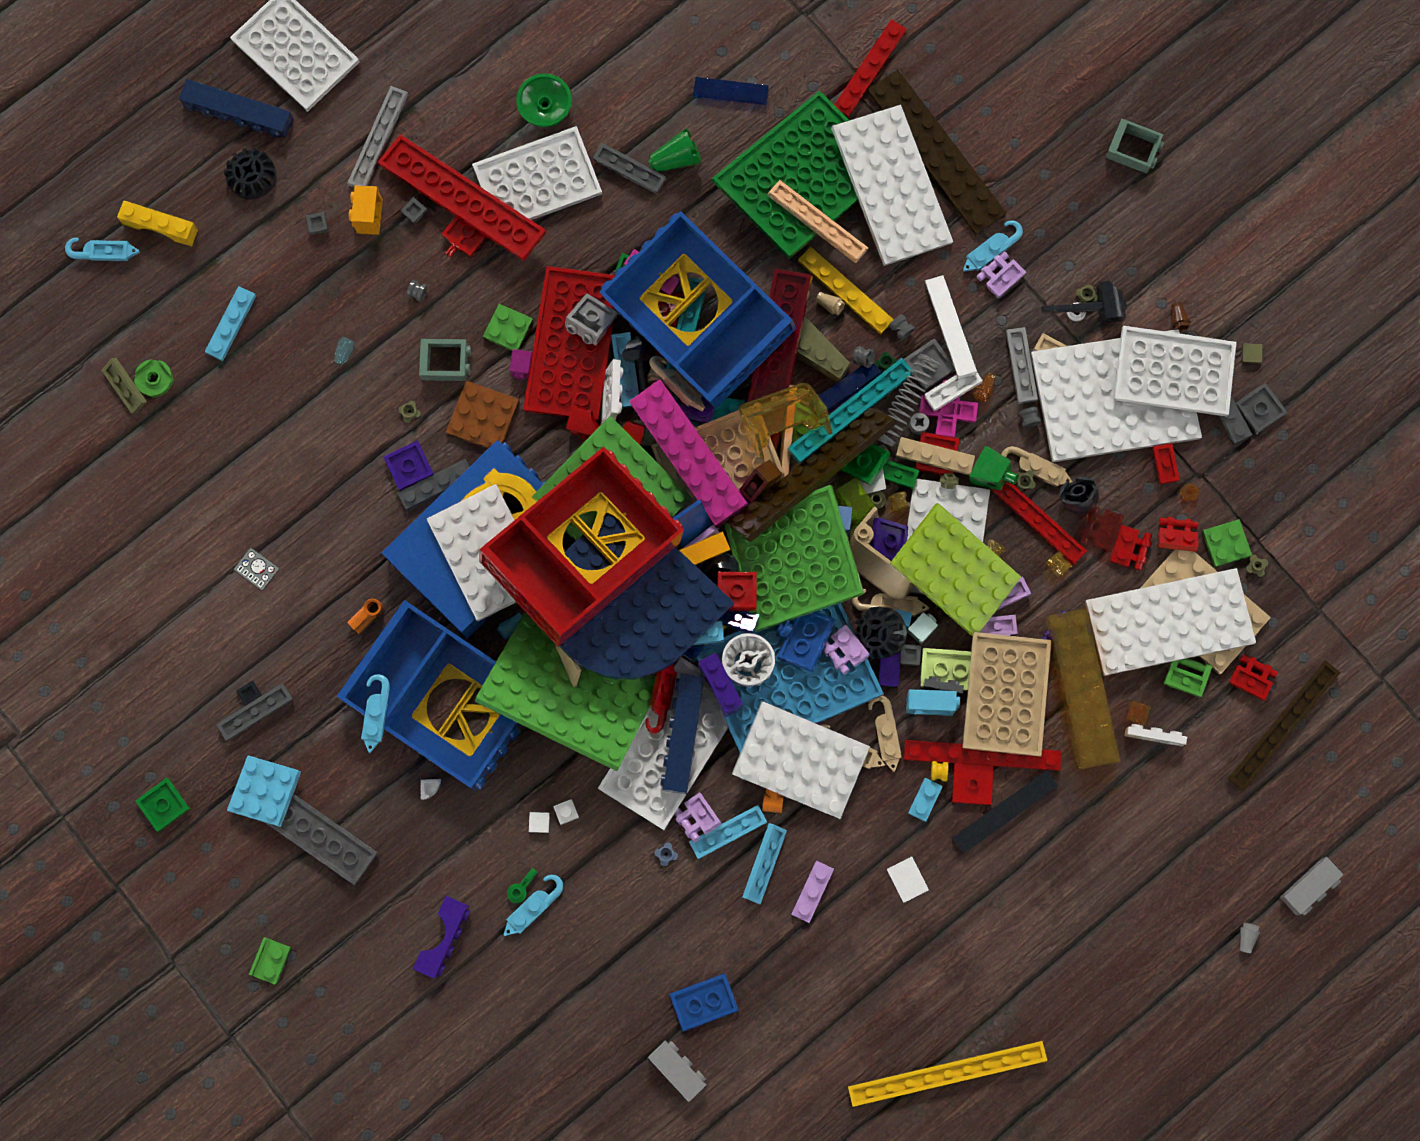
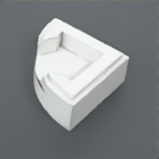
M441 779L421 780V800L428 799L436 794L440 787Z

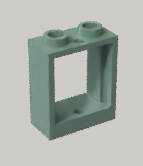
M1121 119L1105 158L1147 174L1150 168L1154 169L1158 158H1155L1156 152L1160 153L1164 142L1161 141L1163 134ZM1124 132L1154 143L1147 163L1117 152Z
M421 339L419 368L421 380L467 381V375H470V364H467L468 357H471V346H468L466 339ZM431 347H461L460 371H430Z

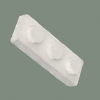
M978 373L962 379H958L957 375L924 394V397L935 412L975 388L983 380Z
M1132 724L1131 727H1127L1125 730V736L1177 746H1184L1187 741V737L1182 736V733L1177 731H1170L1169 734L1162 732L1163 729L1160 728L1147 730L1143 729L1142 725Z

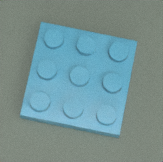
M247 756L227 811L281 827L301 771Z

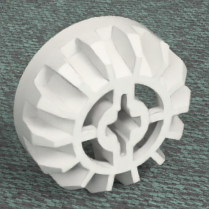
M751 633L741 634L731 639L725 646L722 655V665L729 678L735 682V685H742L747 688L761 685L770 677L775 664L774 651L769 642L763 637ZM741 653L740 660L736 661L734 665L736 656ZM745 658H747L748 660H751V659H752V662H751L750 665H749L748 662L744 663V662H745ZM761 661V668L755 674L754 669L756 667L757 662ZM739 671L751 672L752 676H744Z

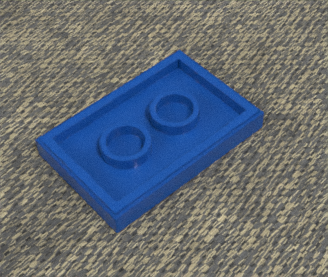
M813 612L794 619L792 630L785 638L777 659L813 672L836 622L835 618Z
M725 973L669 994L683 1032L739 1011Z

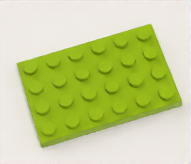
M939 503L932 507L890 562V565L971 636H973V632L980 633L1021 578L1018 573Z

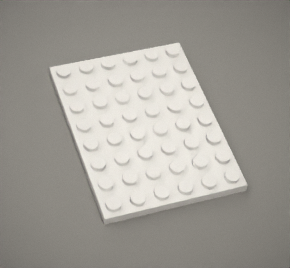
M1177 329V330H1170V331H1164V332H1171V333H1178V334H1180L1179 329ZM1121 338L1033 351L1030 354L1052 462L1201 439L1202 435L1197 412L1114 400Z

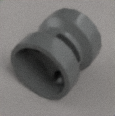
M904 314L899 315L889 324L891 330L897 332V337L901 341L915 330L912 324H908Z

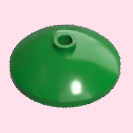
M537 74L528 78L520 86L516 103L518 111L525 121L537 127H550L560 123L568 115L572 105V96L568 85L561 78L552 74ZM544 103L548 104L547 107H542Z

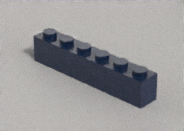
M186 79L179 97L183 107L190 111L195 109L206 116H217L225 122L230 120L241 127L246 125L252 127L257 132H268L276 138L280 136L286 138L293 121L290 111Z
M681 674L680 679L676 678L675 690H678L677 698L673 697L672 709H675L674 717H670L669 728H672V734L667 736L666 742L669 754L664 756L663 767H666V774H662L660 786H664L663 791L687 795L704 677Z

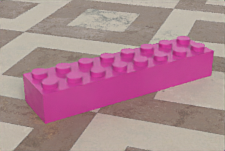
M660 379L629 401L697 500L700 499L715 526L719 528L748 507V502Z

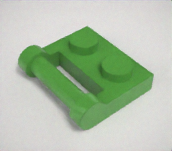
M1188 658L1173 661L1170 664L1164 685L1201 698L1212 665L1207 663L1204 665ZM1180 663L1201 671L1202 676L1177 668V665Z

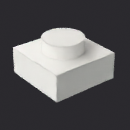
M572 799L553 806L560 825L579 818Z

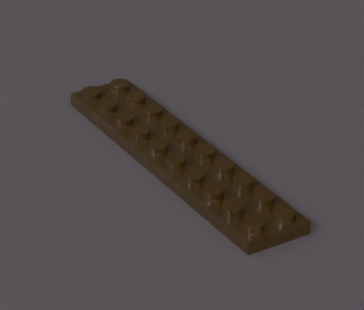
M898 69L868 89L869 95L881 111L901 105L925 169L975 235L1006 215L1007 212Z
M873 406L867 409L860 417L852 421L850 425L837 433L826 444L822 445L819 450L795 467L788 475L765 491L762 496L734 516L728 522L730 528L751 543L896 425L894 418Z

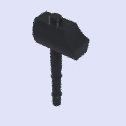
M1104 281L1096 286L1098 302L1042 306L1041 310L1042 313L1053 314L1060 312L1100 311L1101 322L1111 323L1119 322L1126 318L1125 310L1127 309V304L1123 300L1122 291L1114 287L1111 281Z
M635 337V340L627 342L622 355L625 361L638 364L640 390L643 392L648 388L646 364L650 362L651 357L655 356V349L646 340H643V337Z

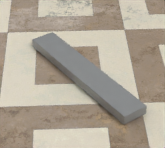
M390 86L347 182L348 186H368L409 95L408 92Z

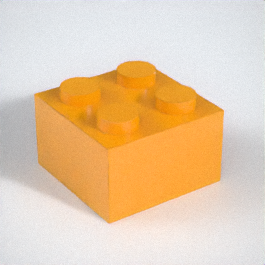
M355 185L354 192H351V203H353V206L349 210V221L352 222V227L359 234L379 235L383 203L381 194L375 186Z

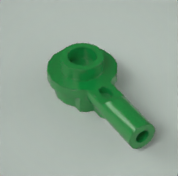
M531 868L520 884L511 885L507 890L508 899L513 903L524 901L527 895L526 887L538 872Z

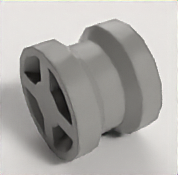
M923 413L914 414L909 424L911 432L917 435L926 432L929 425L928 417Z

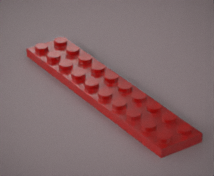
M401 134L378 161L379 166L523 261H525L547 233L546 229Z

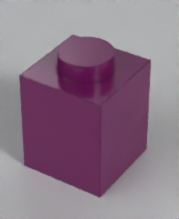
M513 349L509 371L515 379L524 380L529 377L532 351Z

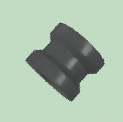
M412 280L406 296L408 298H416L418 302H422L427 294L428 285H421L418 281Z
M858 346L853 353V363L856 365L863 364L866 368L872 366L875 359V351L873 349L866 350L864 347Z
M1030 407L1019 412V416L1023 419V428L1041 423V419L1037 416V407Z

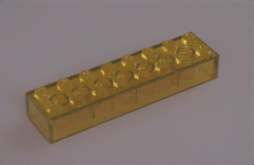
M1087 608L1050 615L1045 619L1078 770L1120 762Z

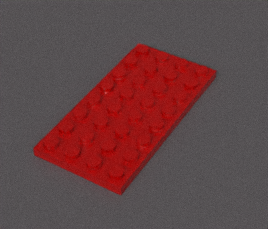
M551 266L546 267L523 408L524 412L569 417L571 407L576 405L593 410L594 418L599 422L614 321L607 328L606 334L596 346L592 343L586 344L582 337L576 333L570 334L564 325L566 317L586 293L616 311L600 294L602 285L607 281H611L615 275Z

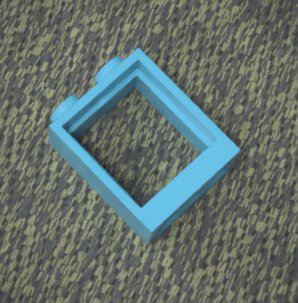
M909 689L906 698V714L953 716L960 707V697H956L957 691Z

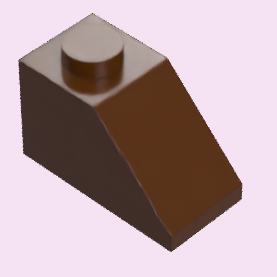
M769 459L754 469L739 491L752 503L777 481L782 472Z

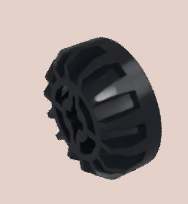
M244 148L242 152L232 154L233 158L231 160H227V168L224 170V175L228 186L237 196L248 200L258 199L268 194L274 187L277 177L276 168L264 151L260 152L257 148L252 150ZM250 158L248 162H244L242 165L238 164L241 160ZM236 167L240 168V179L236 175Z
M871 607L868 611H863L861 618L855 622L858 626L857 630L854 631V635L857 636L860 643L873 659L893 657L900 652L905 644L907 636L905 622L902 616L890 607ZM877 619L881 621V623L871 625L869 621ZM867 625V636L864 638V628ZM878 641L881 643L879 646H871V644Z

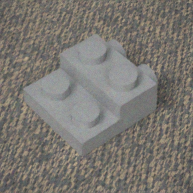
M586 293L566 317L564 326L570 334L576 333L582 337L586 344L592 343L596 346L606 334L607 328L617 318L618 312Z

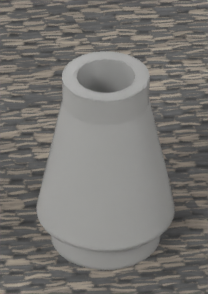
M1243 923L1240 934V951L1252 953V949L1260 934L1259 926Z

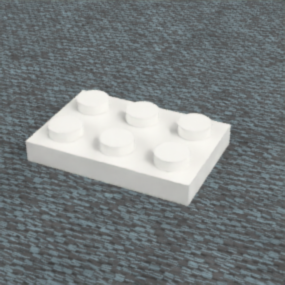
M613 359L605 372L602 397V423L609 416L616 420V416L621 413L622 403L619 402V396L622 394L620 379L623 375V368L620 367L621 360Z

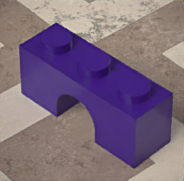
M717 653L700 660L698 667L705 681L711 686L716 702L724 717L741 710L743 703Z

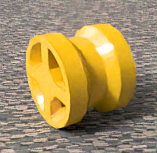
M932 761L931 780L941 779L947 782L948 762L939 764L936 761Z

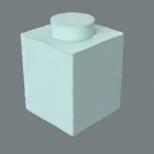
M923 612L908 628L907 633L919 644H922L937 628V620L928 613L926 615Z

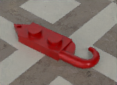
M674 664L662 671H658L656 674L650 702L652 711L658 715L656 727L652 728L650 726L649 718L645 720L646 729L652 734L659 733L665 725L677 677Z

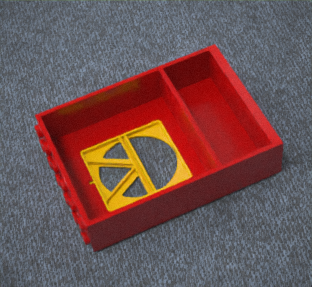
M605 447L597 451L479 550V563L558 647L680 544L684 532L682 524L678 520H674L667 508L660 506L656 502V497L651 492H647L643 488L642 482L638 478H634L627 466L620 464L616 460L615 454ZM597 511V516L591 530L579 516L587 512ZM606 513L613 515L621 522L625 530L624 533L598 537ZM571 522L611 563L610 566L599 570H585L575 566L565 555L562 544L563 535ZM625 541L624 551L619 558L605 545Z

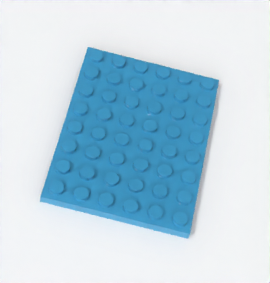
M841 603L815 611L836 620L827 640L829 645L835 643L831 636L845 625L854 634L853 627ZM752 625L724 637V642L710 643L694 650L698 662L717 653L722 663V655L727 643L738 635L751 633L767 640L774 651L775 664L770 677L761 685L747 688L742 685L737 686L731 680L743 703V708L724 717L740 753L762 701L818 724L883 696L884 693L868 659H865L856 667L851 662L846 664L849 668L846 674L837 670L834 662L823 651L813 672L777 659L785 640L783 636H776L778 625L759 632H755ZM840 649L836 651L840 658L845 656ZM741 653L736 656L734 665L736 661L740 660ZM745 658V662H744V663L748 662L749 665H750L751 662H752V659H751V660H748L747 658ZM761 661L757 662L756 667L754 669L755 674L761 668ZM739 671L744 676H752L751 672Z

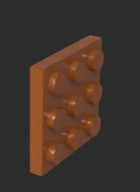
M466 381L447 427L446 434L488 449L497 440L503 444L518 407L519 399Z

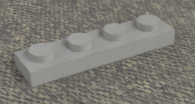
M1025 327L1006 330L1018 404L1036 402L1038 397Z

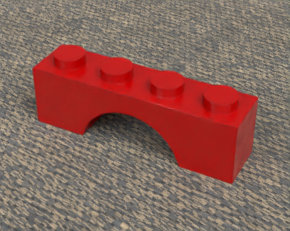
M576 405L572 406L566 429L571 430L570 433L581 436L583 433L590 437L599 427L594 418L593 410ZM632 421L626 422L622 428L642 447L647 429L646 425Z

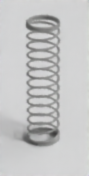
M919 354V356L917 357L919 362H921L922 364L914 363V366L917 370H910L911 374L914 377L906 376L907 380L910 383L904 382L903 386L907 390L899 389V392L903 396H895V398L900 403L892 402L893 407H895L897 410L888 408L889 413L893 415L890 417L904 424L907 423L901 420L896 415H894L890 410L898 412L908 418H911V416L901 411L894 404L903 406L913 412L914 410L906 404H904L902 401H900L897 397L903 398L916 405H918V403L911 400L901 391L908 392L922 399L921 396L914 393L907 386H905V384L913 386L923 392H926L909 379L912 378L929 386L928 383L917 377L912 371L927 376L930 379H933L931 376L927 375L922 370H920L916 365L925 367L935 373H937V371L933 370L925 363L935 368L940 367V364L938 362L923 354ZM897 425L894 426L895 428H897V429L903 431V429L900 428L899 426H897ZM891 430L887 431L888 433H890V434H892V435H894V436H896V437H898V438L900 437L899 435H897L896 433H894V432L891 431ZM886 435L878 439L892 448L896 444Z

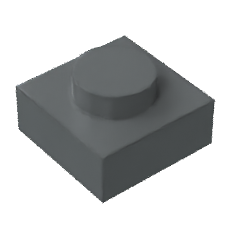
M414 197L401 209V213L414 224L428 212Z
M325 212L306 215L310 235L329 231Z
M904 644L901 649L900 664L919 666L921 646Z

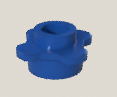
M790 620L782 622L777 626V637L783 636L786 638L793 627V624L789 623Z

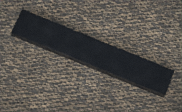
M1046 770L959 832L952 839L963 854L1058 787V784Z

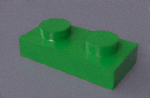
M889 460L883 466L885 481L913 490L919 470Z

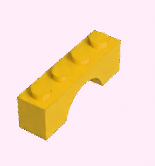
M123 201L117 216L123 225L138 230H153L176 242L191 247L198 232L193 222L127 201Z

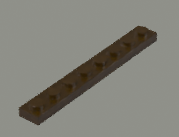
M1326 660L1323 661L1227 779L1241 791H1244L1341 672Z

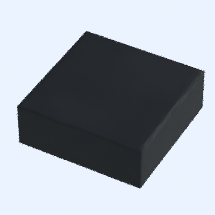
M253 680L236 690L245 706L262 696Z

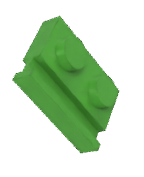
M264 937L249 975L277 985L292 947Z

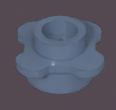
M665 843L663 847L655 850V856L659 857L662 866H667L671 860L678 858V854L673 851L670 843Z

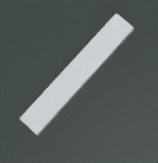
M944 276L925 280L958 379L976 375L977 370Z

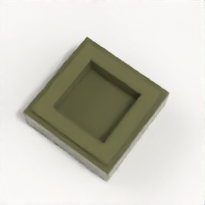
M1243 343L1242 363L1261 364L1262 344Z

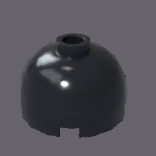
M1076 477V481L1071 483L1067 481L1059 492L1064 507L1074 514H1085L1093 510L1099 500V491L1094 480L1088 477Z
M725 552L706 560L702 572L718 586V572H740V568L736 558Z

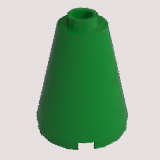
M687 128L650 155L651 159L648 162L651 169L662 172L702 163L695 142L690 139L692 135Z

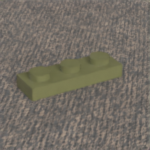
M111 358L101 371L131 414H137L147 401L118 359Z

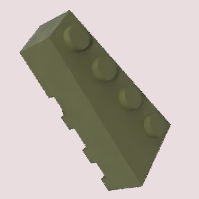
M804 317L796 358L839 384L848 372L850 362Z

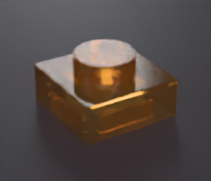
M1131 701L1125 720L1145 726L1150 706Z

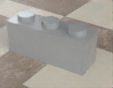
M1324 857L1291 886L1280 899L1295 915H1306L1313 908L1311 905L1316 900L1320 902L1327 895L1326 891L1330 887L1333 889L1341 882L1340 878L1343 874L1328 857Z
M665 1040L648 1058L689 1102L707 1085L704 1082L706 1078L699 1070L695 1073L691 1068L692 1062L686 1056L682 1058L677 1053L679 1048L672 1041L668 1043Z

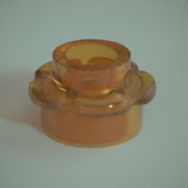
M1191 483L1185 484L1180 490L1182 499L1186 502L1197 500L1199 489Z

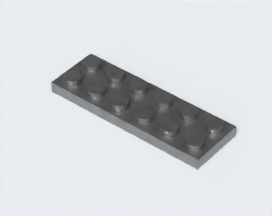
M295 794L292 796L282 826L278 827L268 824L354 885L358 883L378 854L377 851Z

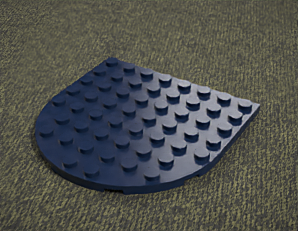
M606 513L598 537L624 533L625 530L616 517ZM584 535L564 552L575 566L585 570H599L611 565ZM620 541L605 545L619 558L624 551L626 542ZM675 547L561 644L560 648L575 663L588 671L601 674L603 677L623 680L647 677L650 674L666 669L676 662L734 605V602Z

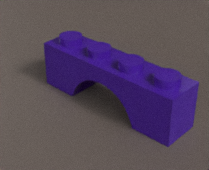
M445 896L438 915L445 924L444 939L436 948L420 952L413 967L414 970L434 979L442 976L446 967L443 965L446 957L450 958L454 950L452 944L461 935L462 929L460 926L463 921H467L470 915L469 905Z

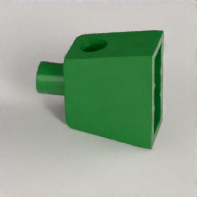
M985 446L969 478L973 485L1001 490L1005 482L1015 485L1019 475L1011 472L1012 464L1009 459Z

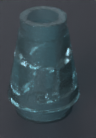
M341 336V339L337 342L334 362L344 365L355 349V341Z

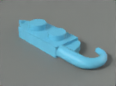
M1013 220L1005 222V226H1015L1016 233L1010 238L1002 233L994 234L967 255L963 272L980 271L984 266L992 262L995 256L1005 252L1007 248L1017 242L1023 233L1020 223Z
M72 238L65 246V251L69 257L93 261H128L129 258L140 253L128 241L90 240L85 244L83 252H74L71 250V245L79 241V239Z
M380 674L371 676L367 681L368 687L374 680L382 682L381 694L370 696L366 705L361 739L364 740L369 753L373 751L379 742H382L390 684L388 679Z
M547 875L543 879L544 881L554 880L557 884L555 890L549 895L540 890L534 892L506 919L508 922L504 936L515 933L521 934L560 896L563 891V882L560 877Z

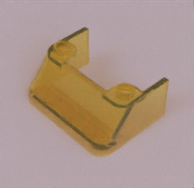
M807 383L794 385L747 402L739 407L740 417L750 444L760 459H764L762 448L769 444V435L803 423L805 427L810 429L823 426L829 435L832 434L827 407Z

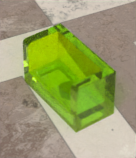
M857 478L837 489L836 494L845 507H852L851 517L856 525L861 523L875 507Z

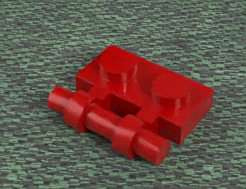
M1160 517L1159 525L1166 526V528H1159L1158 547L1197 552L1198 532H1192L1190 529L1197 530L1199 523L1193 522L1191 519L1177 520L1174 517ZM1173 527L1183 528V530H1176Z
M1121 525L1109 562L1128 568L1130 561L1136 562L1134 569L1141 571L1143 564H1146L1147 550L1152 544V534L1145 532L1143 539L1137 538L1139 530ZM1135 545L1141 546L1138 555L1133 554Z
M1242 654L1239 661L1246 664L1245 668L1237 665L1228 683L1264 701L1273 685V682L1267 680V677L1269 675L1275 679L1278 671L1272 669V666L1268 664L1264 665L1256 661V658L1252 656L1248 657ZM1252 667L1261 671V675L1259 676L1251 672Z

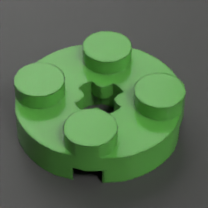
M146 360L137 367L134 383L142 394L150 398L164 395L174 383L171 369L160 360ZM152 374L154 376L158 375L156 382H149Z

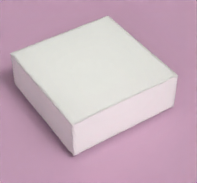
M530 812L529 832L549 833L550 813Z

